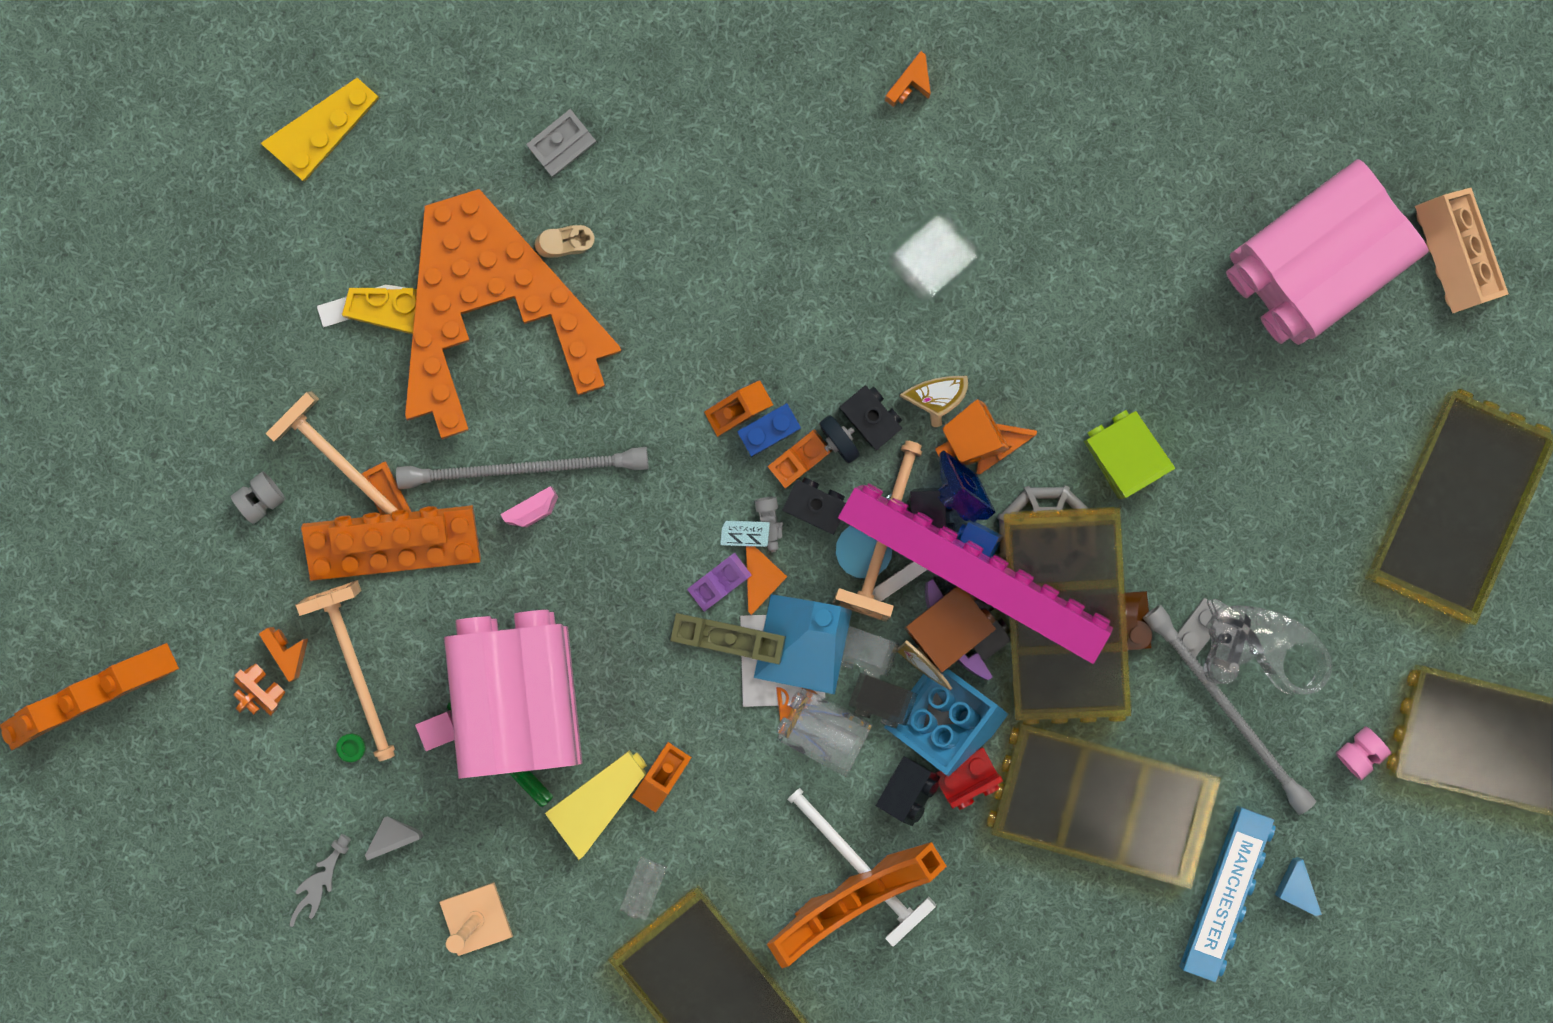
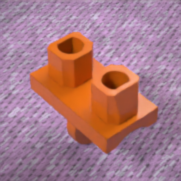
M256 663L244 672L240 670L235 674L234 682L248 694L246 696L240 689L234 693L233 696L240 701L236 710L241 713L247 708L254 715L260 709L253 703L255 701L271 716L277 710L278 703L285 695V691L274 682L264 692L257 684L266 676V673Z

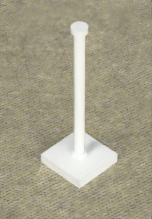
M801 788L796 790L787 799L791 804L794 802L859 874L871 871L868 865L802 795L803 791ZM896 896L885 900L899 916L897 920L900 922L885 939L892 946H895L936 907L934 901L928 897L913 911L910 907L907 909Z

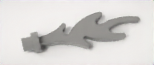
M341 834L338 840H334L331 846L335 850L326 859L316 864L317 867L324 866L326 870L311 875L296 890V894L307 890L308 895L295 909L290 921L291 927L294 926L299 912L307 904L312 905L309 918L312 919L321 902L323 885H326L328 892L332 890L333 871L340 853L346 854L349 849L347 845L351 839L346 835Z

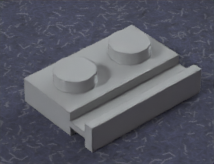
M569 109L526 145L553 178L597 142L573 111Z

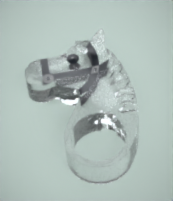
M1217 599L1207 600V605L1212 614L1206 625L1211 638V648L1203 671L1208 681L1214 684L1233 682L1238 676L1239 666L1255 657L1272 683L1286 694H1312L1321 690L1327 684L1332 672L1330 654L1320 639L1307 627L1290 617L1270 610L1252 606L1228 607ZM1295 644L1306 647L1312 653L1316 662L1314 677L1303 688L1293 685L1287 679L1283 669V661L1287 653L1286 649L1289 650Z

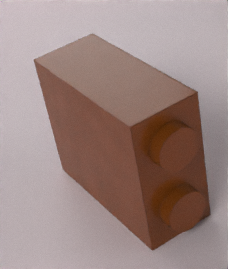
M957 586L904 627L940 673L996 630L993 626V623L996 622L994 617L986 608L981 611L974 602L978 598Z

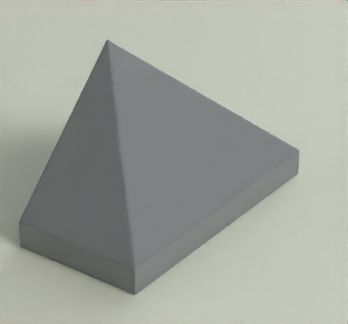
M388 816L384 817L365 857L368 861L424 837L423 832Z

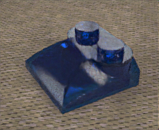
M943 450L939 454L940 476L943 485L939 488L941 493L939 496L940 501L947 509H955L964 521L988 520L996 511L978 475Z

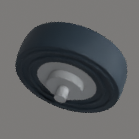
M831 415L819 423L820 428L827 437L825 440L828 445L824 447L827 452L831 449L835 453L838 452L848 464L860 456L858 449L852 442L854 439L851 434L855 432L852 427L848 430L844 426L841 427Z

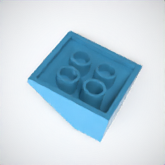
M771 594L764 631L786 636L781 663L774 664L757 660L754 678L835 694L852 610L826 603Z
M947 668L941 674L952 687L951 690L923 674L884 728L949 777L994 735L1008 716V713ZM936 692L943 702L942 705L934 704L933 697ZM928 704L938 711H949V718L955 724L938 725L936 717L927 710ZM926 714H928L930 721L929 724L926 727H924Z

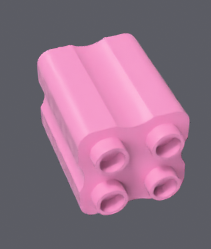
M1357 159L1230 254L1234 266L1228 269L1226 274L1232 285L1244 298H1248L1256 292L1269 311L1261 316V321L1269 334L1278 343L1282 344L1290 338L1299 345L1308 339L1316 338L1425 256L1429 250L1423 238L1396 207L1373 172L1364 162Z
M536 610L514 613L515 629L498 631L497 619H491V616L456 620L457 635L444 637L458 779L583 764L569 632L567 626L555 624L554 612Z

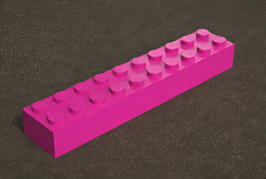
M868 483V485L854 488L838 517L840 520L1090 663H1095L1113 630V627L1109 626V619L1096 612L1094 616L1083 611L1085 608L1083 604L1072 598L1067 602L1058 596L1060 593L1058 590L1047 584H1044L1042 587L1032 582L1034 579L1032 575L1021 569L1017 572L1007 567L1009 563L996 555H993L991 558L982 553L983 548L972 541L964 543L958 540V533L945 526L940 529L932 525L933 519L921 512L917 514L906 510L908 505L896 498L886 499L881 496L883 491L876 486Z

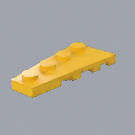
M355 78L261 142V144L305 182L376 103L379 96L361 80Z
M349 288L342 316L413 335L417 289Z

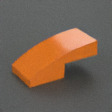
M814 429L767 467L783 487L787 488L830 454L832 450L828 452L825 450L826 442Z

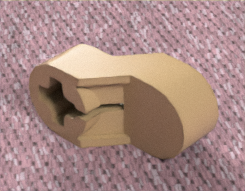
M582 225L548 229L537 236L535 248L539 255L547 258L581 254L592 247L594 234L590 228Z

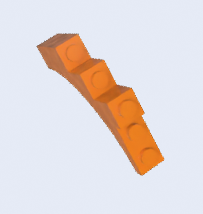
M163 644L114 664L97 675L72 684L57 694L24 707L14 713L15 716L0 724L3 740L12 751L101 705L170 675L178 670L179 667L168 644Z
M932 842L889 854L871 871L850 876L832 893L811 898L795 913L796 917L767 943V946L781 968L789 967L802 954L840 926L891 897L914 887L930 883L947 866Z

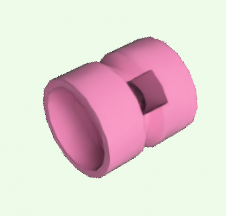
M1365 726L1354 736V743L1347 742L1336 752V755L1350 772L1362 781L1373 771V764H1381L1391 755V751L1371 729Z

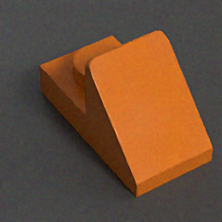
M920 51L887 93L885 101L894 107L898 101L903 104L912 93V90L909 88L911 85L928 99L930 98L931 92L926 55L922 51Z
M268 627L260 632V637L287 680L292 682L298 679L308 639H303L287 649L285 645L288 644V640L280 629L275 630L274 627Z

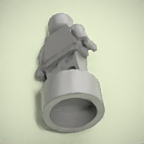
M771 496L755 499L756 512H759L760 521L770 523L768 551L776 552L779 547L778 541L775 540L782 538V526L784 524L783 521L777 522V497Z

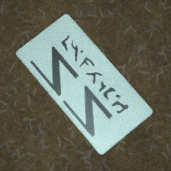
M725 521L722 525L721 545L767 547L770 523Z

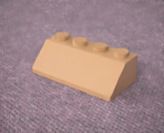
M1472 188L1448 193L1415 206L1417 221L1423 228L1426 245L1436 265V275L1442 282L1445 300L1451 308L1452 314L1509 294Z

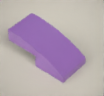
M733 553L687 590L705 612L748 579L751 573L738 556Z

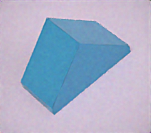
M1299 857L1293 858L1275 895L1315 916L1322 915L1303 859Z

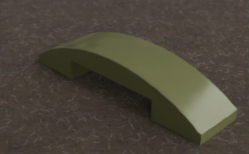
M676 613L670 641L780 664L786 636Z

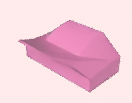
M550 486L505 511L501 516L504 522L509 525L527 528L552 513L558 496L554 488Z

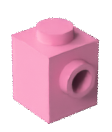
M451 710L415 725L425 751L454 740Z

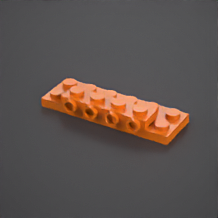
M473 505L443 509L428 506L415 512L400 509L387 515L373 512L367 513L360 518L339 516L332 521L304 523L301 527L310 581L479 563L481 561Z

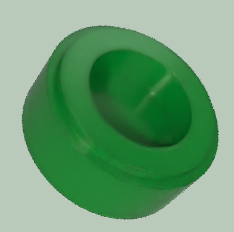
M350 733L338 740L336 751L343 761L355 762L365 754L366 744L361 736Z

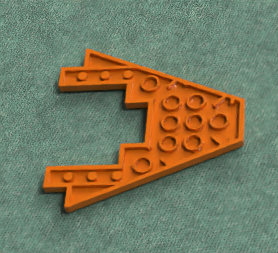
M480 189L426 205L424 210L405 416L408 421L433 413L441 439L469 431L443 353L444 349L470 342L461 316L462 314L515 298L524 324L551 316L578 396L605 387L597 360L621 352V348Z

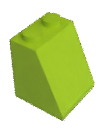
M1124 410L1112 418L1114 423L1104 429L1101 424L1087 432L1090 438L1084 441L1118 500L1129 497L1175 469L1137 411L1129 414L1127 410Z

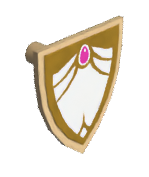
M949 376L935 378L911 387L901 393L900 397L929 412L931 426L940 427L942 425V416L958 406L965 397L968 389V377Z
M906 640L896 649L901 656L927 677L949 690L952 689L945 677L931 663L920 647L916 649Z

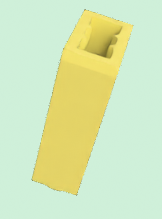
M629 750L545 813L578 859H581L646 775L644 768L647 764L638 752L633 755Z

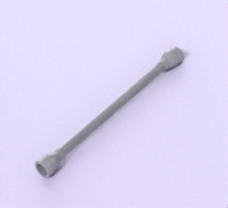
M647 447L631 448L623 453L614 454L612 457L609 455L608 457L601 456V458L599 456L597 458L590 457V459L589 457L583 459L572 458V460L561 459V461L554 460V462L553 460H550V462L547 460L539 461V463L538 461L532 463L525 462V464L522 462L521 464L514 463V465L511 463L510 465L503 464V466L502 464L499 466L485 465V467L474 466V468L463 467V469L460 467L459 469H435L434 471L414 466H402L396 468V480L398 489H409L423 483H431L434 480L441 479L448 480V478L451 480L452 478L459 479V477L460 479L463 477L470 478V476L473 478L477 476L488 477V475L499 476V474L510 475V473L513 475L521 474V472L522 474L528 472L535 473V471L538 473L539 471L546 472V470L548 472L550 470L557 471V469L558 471L561 469L575 470V468L586 469V467L597 468V466L600 468L601 466L608 467L609 465V467L615 466V468L624 467L631 470L649 469Z
M1158 605L1143 617L1144 621L1151 630L1160 634L1166 642L1173 645V648L1180 654L1179 656L1182 657L1186 665H1189V668L1198 677V680H1200L1202 685H1205L1204 687L1207 688L1209 694L1223 708L1222 710L1234 722V725L1241 731L1240 733L1243 734L1247 742H1250L1249 744L1252 745V748L1259 754L1263 762L1268 765L1267 767L1270 768L1274 776L1279 779V782L1282 784L1281 787L1286 792L1289 804L1296 813L1301 815L1312 808L1316 803L1314 797L1307 789L1297 784L1293 778L1286 774L1287 772L1277 763V760L1268 751L1264 743H1261L1262 741L1259 740L1253 729L1243 720L1244 718L1232 706V703L1225 697L1226 695L1223 694L1221 689L1216 686L1217 684L1214 683V680L1207 674L1203 666H1200L1201 664L1198 663L1196 657L1178 637V632L1173 627L1170 615L1162 605Z

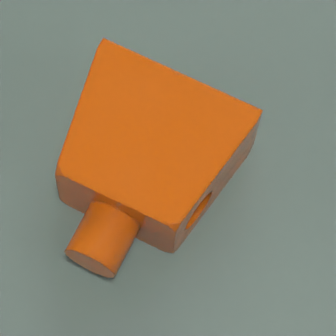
M978 399L943 427L948 441L936 448V452L942 462L957 456L960 463L965 465L976 463L1009 450L986 404Z

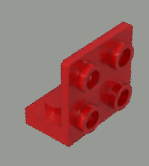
M984 747L979 748L949 777L940 770L935 772L941 776L938 783L952 809L958 807L961 810L975 802L973 797L981 793L984 796L990 795L1000 789L998 784L1003 782Z

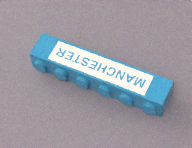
M1240 806L1236 807L1179 965L1183 971L1216 982L1218 976L1221 977L1224 974L1227 960H1224L1227 950H1231L1235 944L1237 934L1234 933L1237 922L1241 923L1245 916L1246 906L1243 905L1247 895L1251 896L1254 891L1256 880L1253 878L1256 869H1261L1266 857V853L1263 852L1267 841L1270 842L1275 833L1274 819Z

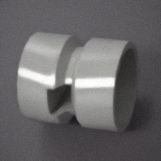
M264 471L250 480V487L243 486L230 496L238 510L253 525L267 514V508L273 510L286 500L278 486ZM255 496L260 500L258 503L253 500Z

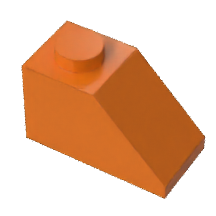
M759 380L734 392L704 411L718 437L773 406V403Z
M668 742L632 798L656 813L692 757Z

